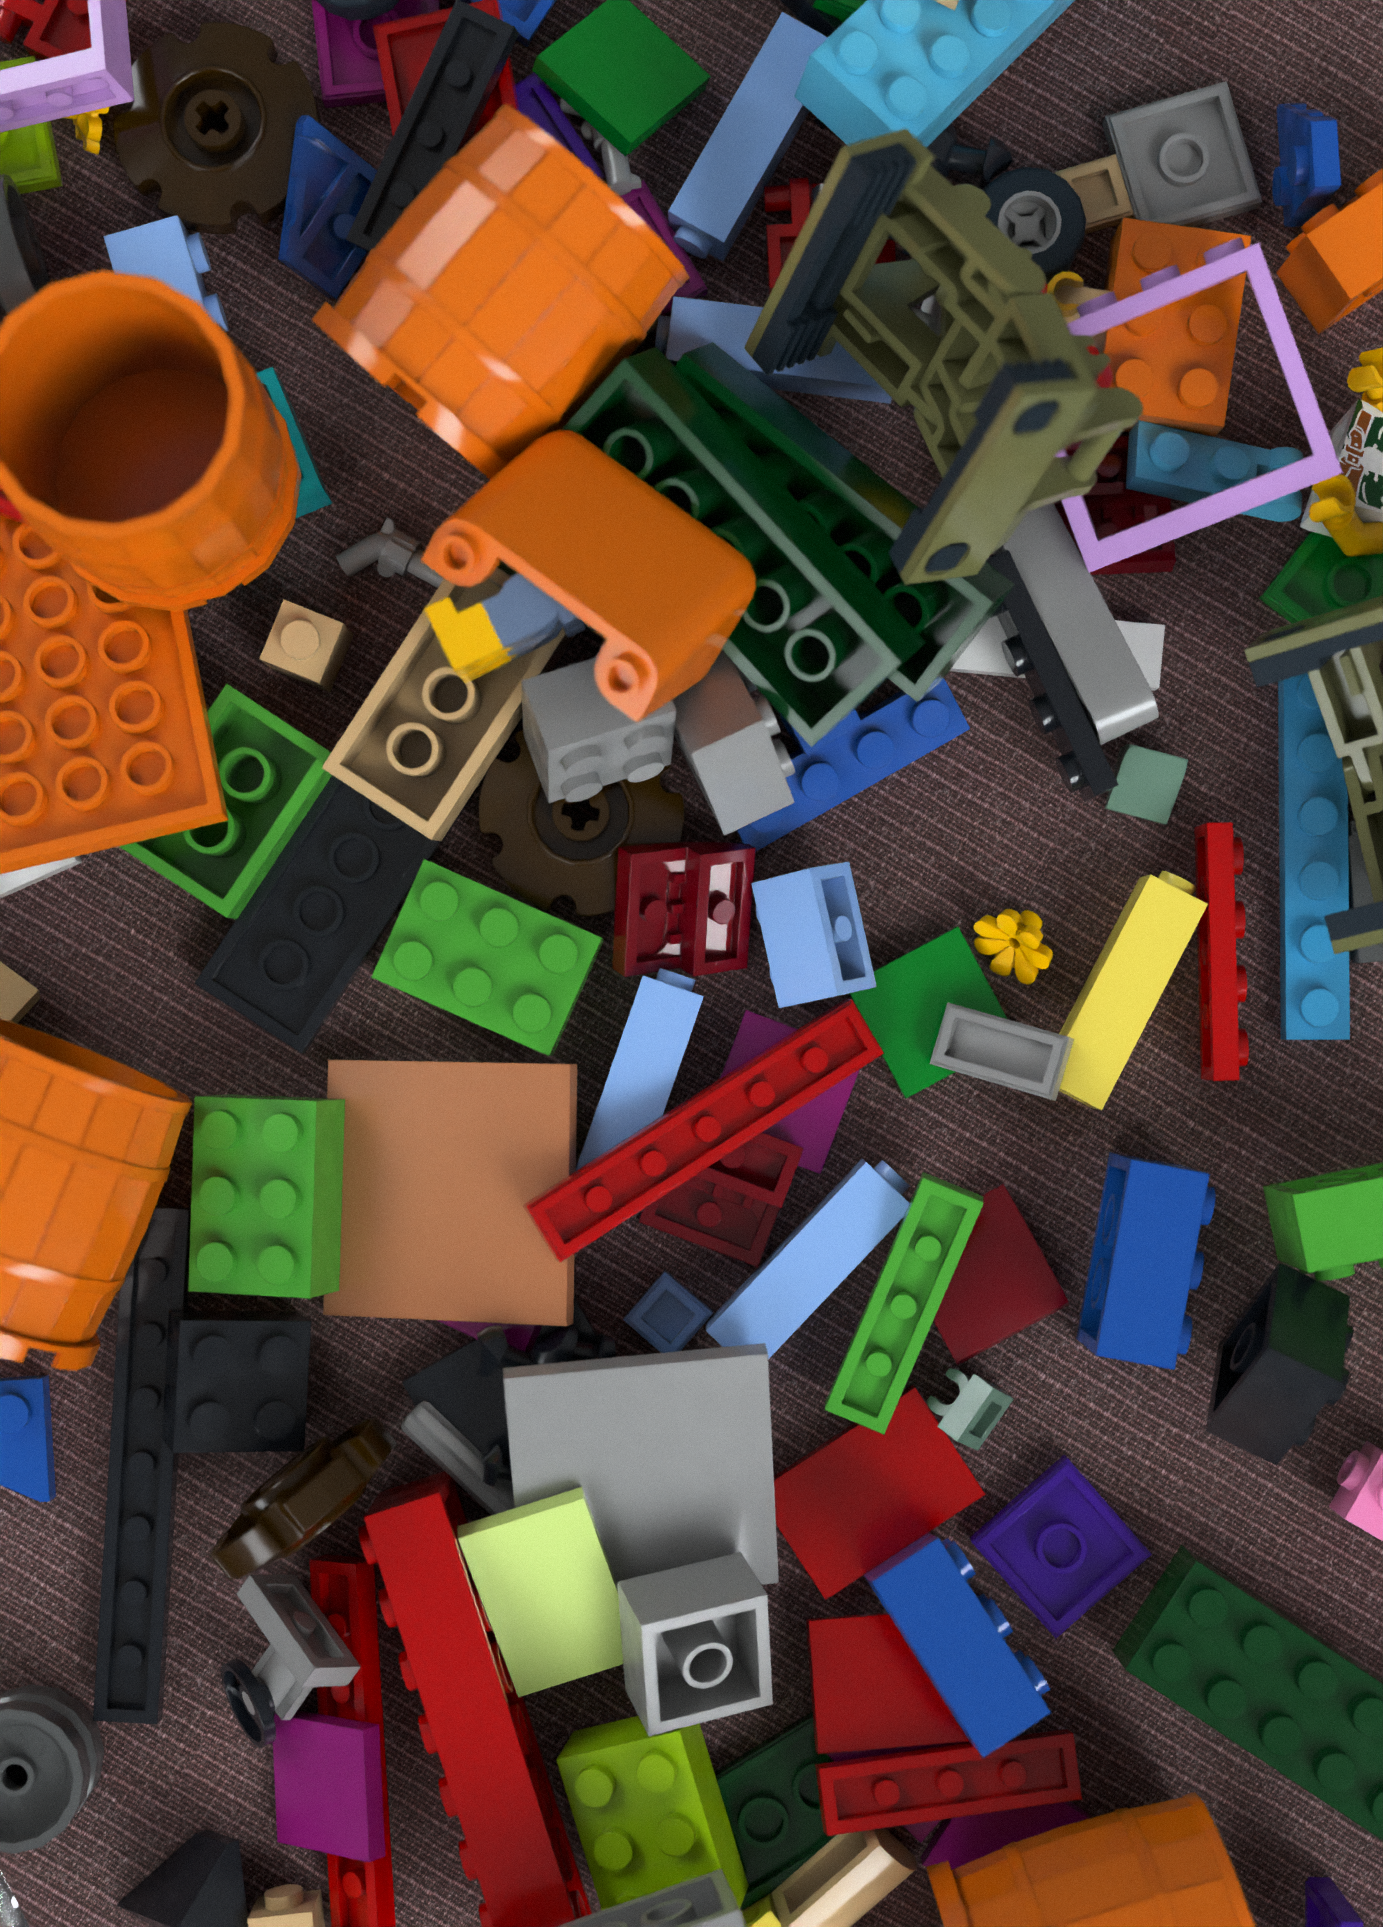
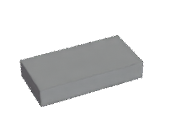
M947 1002L929 1064L1056 1101L1074 1039Z

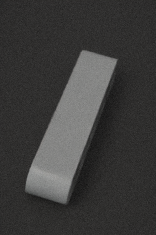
M1054 503L1027 511L1008 542L995 550L993 554L995 556L1009 550L1099 744L1102 745L1157 719L1159 716L1157 703L1146 678L1091 574L1088 573L1085 562Z

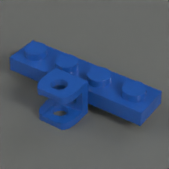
M945 679L918 702L901 690L859 715L854 710L837 727L812 747L778 711L779 717L792 742L798 748V750L789 754L796 773L786 777L795 803L736 830V833L742 844L752 845L756 848V852L968 731L970 727Z

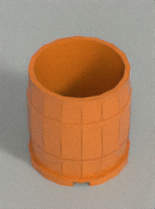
M504 104L495 112L493 118L455 156H452L442 165L439 172L405 208L375 248L371 249L365 258V263L334 307L325 301L311 320L384 387L388 385L407 403L412 404L419 411L416 415L491 480L535 439L553 431L561 430L617 366L625 358H628L638 345H641L647 335V331L677 289L681 288L690 277L682 263L666 244L601 179L528 117L511 106Z
M98 271L49 284L6 317L0 327V486L32 530L40 535L63 559L68 561L83 580L129 606L180 612L208 604L207 600L224 596L241 583L245 586L270 567L295 525L302 476L296 451L290 438L286 420L273 405V401L268 396L264 385L255 374L254 368L224 329L212 320L199 302L155 277Z
M0 1018V1358L23 1363L29 1347L48 1352H57L51 1367L76 1371L92 1366L100 1347L96 1330L116 1292L121 1289L125 1282V1276L147 1230L164 1182L167 1181L170 1171L169 1165L185 1115L188 1114L192 1101L187 1095L167 1083L131 1066L62 1038L4 1018Z
M1196 1792L1183 1795L1182 1798L1128 1809V1807L1116 1809L1114 1812L1064 1825L1016 1843L1014 1841L1003 1846V1849L951 1870L948 1860L926 1867L944 1927H1255L1236 1872L1218 1829L1203 1800Z

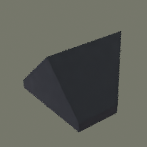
M210 1830L195 1833L124 1897L117 1906L153 1927H248L239 1840Z

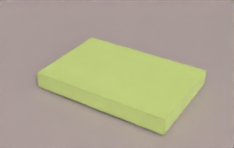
M582 1487L457 1526L459 1544L518 1698L623 1664L618 1585Z

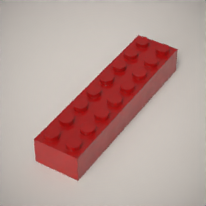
M444 1471L379 1492L363 1517L366 1525L359 1527V1539L367 1563L369 1565L378 1563L386 1588L380 1589L378 1595L385 1622L389 1628L398 1626L406 1651L399 1652L398 1658L403 1680L409 1691L418 1689L425 1714L419 1715L418 1720L424 1746L429 1755L438 1752L445 1777L439 1778L438 1782L444 1809L449 1818L458 1815L465 1836L464 1840L459 1841V1853L464 1872L469 1881L478 1879L485 1899V1903L479 1904V1916L482 1927H556L593 1914L524 1696L518 1698L458 1541L457 1526L469 1522L456 1481Z

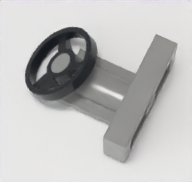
M296 1575L248 1576L238 1591L237 1596L271 1644L252 1672L244 1662L237 1658L221 1667L222 1684L229 1705L246 1736L259 1748L265 1747L276 1739L275 1712L281 1720H291L313 1687L348 1686L361 1667Z

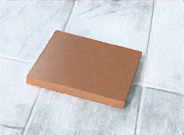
M328 1060L327 1098L345 1099L339 1291L324 1295L323 1315L548 1326L572 1325L574 1316V1254L561 1263L558 1262L529 1217L523 1204L576 1171L577 1064Z

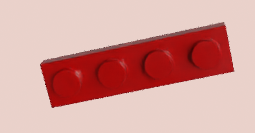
M1233 822L1205 823L1194 827L1196 898L1208 904L1197 925L1201 1079L1232 1081L1240 1080L1239 1067L1247 1066L1249 1058L1247 1031L1245 1028H1238V1003H1244L1246 1000L1247 974L1245 966L1237 964L1236 939H1243L1246 917L1243 902L1235 901L1234 875H1241L1243 871L1244 848L1241 837H1233Z
M1068 1729L1016 1736L985 1758L982 1757L971 1743L815 1764L823 1831L827 1836L1082 1799L1074 1733Z

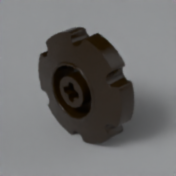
M226 22L202 23L199 36L195 41L182 43L177 40L175 34L169 33L150 45L131 66L134 90L133 106L128 112L114 116V138L119 158L128 177L142 196H147L152 192H161L162 195L158 202V207L164 216L168 218L178 215L187 229L208 234H234L237 231L238 219L244 214H256L264 224L283 214L285 211L296 123L301 116L310 115L321 124L318 104L303 70L296 61H291L284 65L275 64L278 52L273 40L265 34L239 24ZM215 123L221 128L229 126L223 134L214 129L208 131Z
M522 729L515 735V739L521 747L519 757L510 763L495 759L489 767L480 794V830L485 835L494 834L500 836L503 842L501 852L492 859L493 866L515 892L543 909H552L554 902L560 897H570L575 901L576 913L581 917L614 912L618 847L676 843L681 841L684 824L683 797L680 793H667L660 786L661 778L671 770V765L664 766V769L658 775L645 781L629 782L627 779L603 786L596 795L588 798L590 799L592 810L600 813L598 821H587L584 831L574 830L573 820L565 815L567 807L577 808L580 801L568 802L564 798L548 803Z
M376 1416L349 1427V1430L333 1441L329 1437L319 1439L307 1447L304 1452L299 1453L246 1499L241 1505V1514L229 1530L218 1540L209 1555L231 1581L233 1579H240L277 1559H283L295 1553L328 1528L365 1492L368 1482L396 1446V1440Z

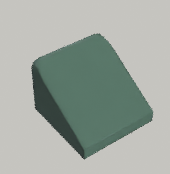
M1132 744L1124 745L1120 748L1114 770L1118 786L1109 790L1104 809L1167 825L1189 760Z

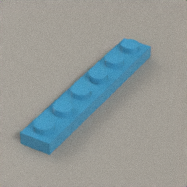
M1304 673L1278 681L1280 1037L1282 1040H1350L1349 951L1334 954L1324 917L1325 915L1349 910L1348 790L1343 772L1342 758H1337L1308 674Z

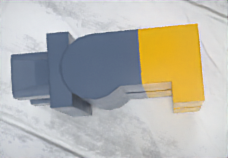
M520 573L508 579L499 594L460 612L449 596L424 608L453 670L465 684L548 644L559 635L562 628L568 638L586 630L582 619Z

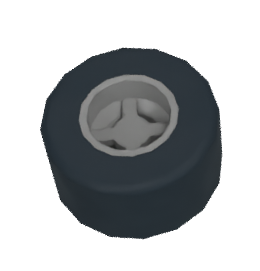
M1022 167L1004 172L989 183L983 190L991 202L990 209L985 217L1017 247L1028 249L1032 253L1031 260L1043 271L1046 284L1055 275L1061 272H1068L1084 242L1086 216L1081 199L1070 184L1047 169ZM1022 242H1025V243L1032 242L1031 244H1027V245L1021 244Z

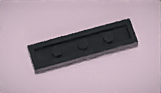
M460 0L455 1L346 240L350 244L368 253L372 248L374 249L405 208L439 172L442 165L452 156H455L470 141L518 38L519 33L514 26Z
M1009 550L986 560L987 563L1015 584L990 617H998L1008 638L1001 642L1004 656L1012 672L1017 677L1024 674L1035 696L1028 700L1030 711L1040 731L1044 735L1051 732L1062 755L1056 758V765L1065 786L1071 793L1079 790L1083 801L1086 802L1118 786L1117 780Z

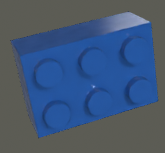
M1109 1152L1076 1339L1096 1356L1175 1370L1177 1354L1185 1355L1187 1353L1192 1334L1191 1316L1184 1315L1189 1289H1198L1204 1266L1203 1252L1196 1250L1200 1225H1209L1215 1205V1188L1208 1186L1209 1173L1183 1165Z
M927 1533L866 1573L864 1577L970 1743L985 1758L1051 1713L1041 1697L1051 1689L1032 1659L1028 1655L1025 1656L1020 1649L1013 1654L1003 1639L1011 1634L1013 1630L991 1597L988 1599L984 1593L979 1597H976L967 1580L975 1576L976 1573L954 1540L951 1542L949 1538L941 1542L938 1537Z

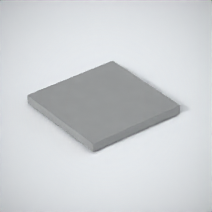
M765 1343L503 1368L514 1508L582 1487L616 1582L741 1552L761 1585L779 1583L769 1367Z

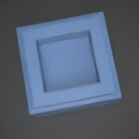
M664 1270L624 1316L623 1320L661 1353L681 1351L713 1314V1310L668 1271Z

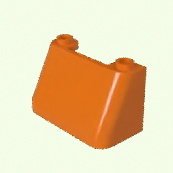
M556 430L535 439L441 524L421 558L423 563L447 581L466 587H471L488 579L497 568L500 560H503L606 637L607 640L599 652L594 666L595 681L604 697L637 723L705 678L752 600L756 588L753 568L741 552L590 441L571 430Z

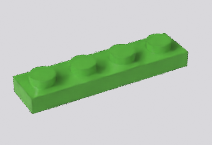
M925 1172L922 1173L825 1401L824 1410L885 1434L984 1204L983 1196Z

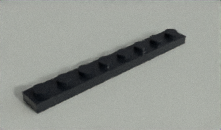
M155 1206L147 1230L125 1276L126 1280L119 1293L93 1721L158 1724L163 1714L179 1453H173L162 1440L168 1314L169 1310H188L191 1208Z

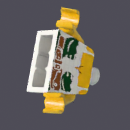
M1383 347L1361 352L1359 361L1362 366L1352 368L1348 374V387L1354 392L1364 391V393L1362 394V400L1358 399L1331 430L1329 436L1343 473L1312 485L1300 524L1301 528L1333 537L1342 552L1350 557L1383 553Z

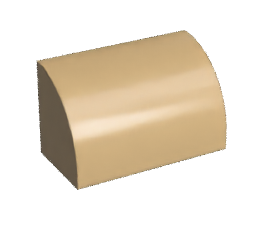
M886 1828L836 1835L771 1893L781 1927H851L917 1869V1861L915 1856Z

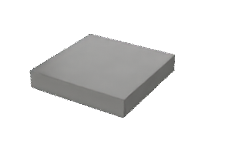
M1227 81L1105 116L1102 126L1111 155L1116 154L1134 213L1131 219L1195 227L1257 209L1262 203Z

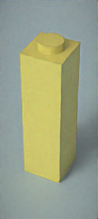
M1161 871L1158 878L1150 874L1138 879L1059 1033L1074 1039L1059 1091L1090 1108L1103 1109L1208 905L1193 896L1196 886L1189 881L1167 871Z

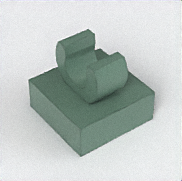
M949 1368L945 1375L957 1383L960 1391L959 1396L954 1403L946 1405L943 1401L930 1395L926 1401L927 1405L935 1414L943 1417L937 1427L957 1442L978 1451L1014 1398L995 1384L975 1373L970 1377L957 1369Z

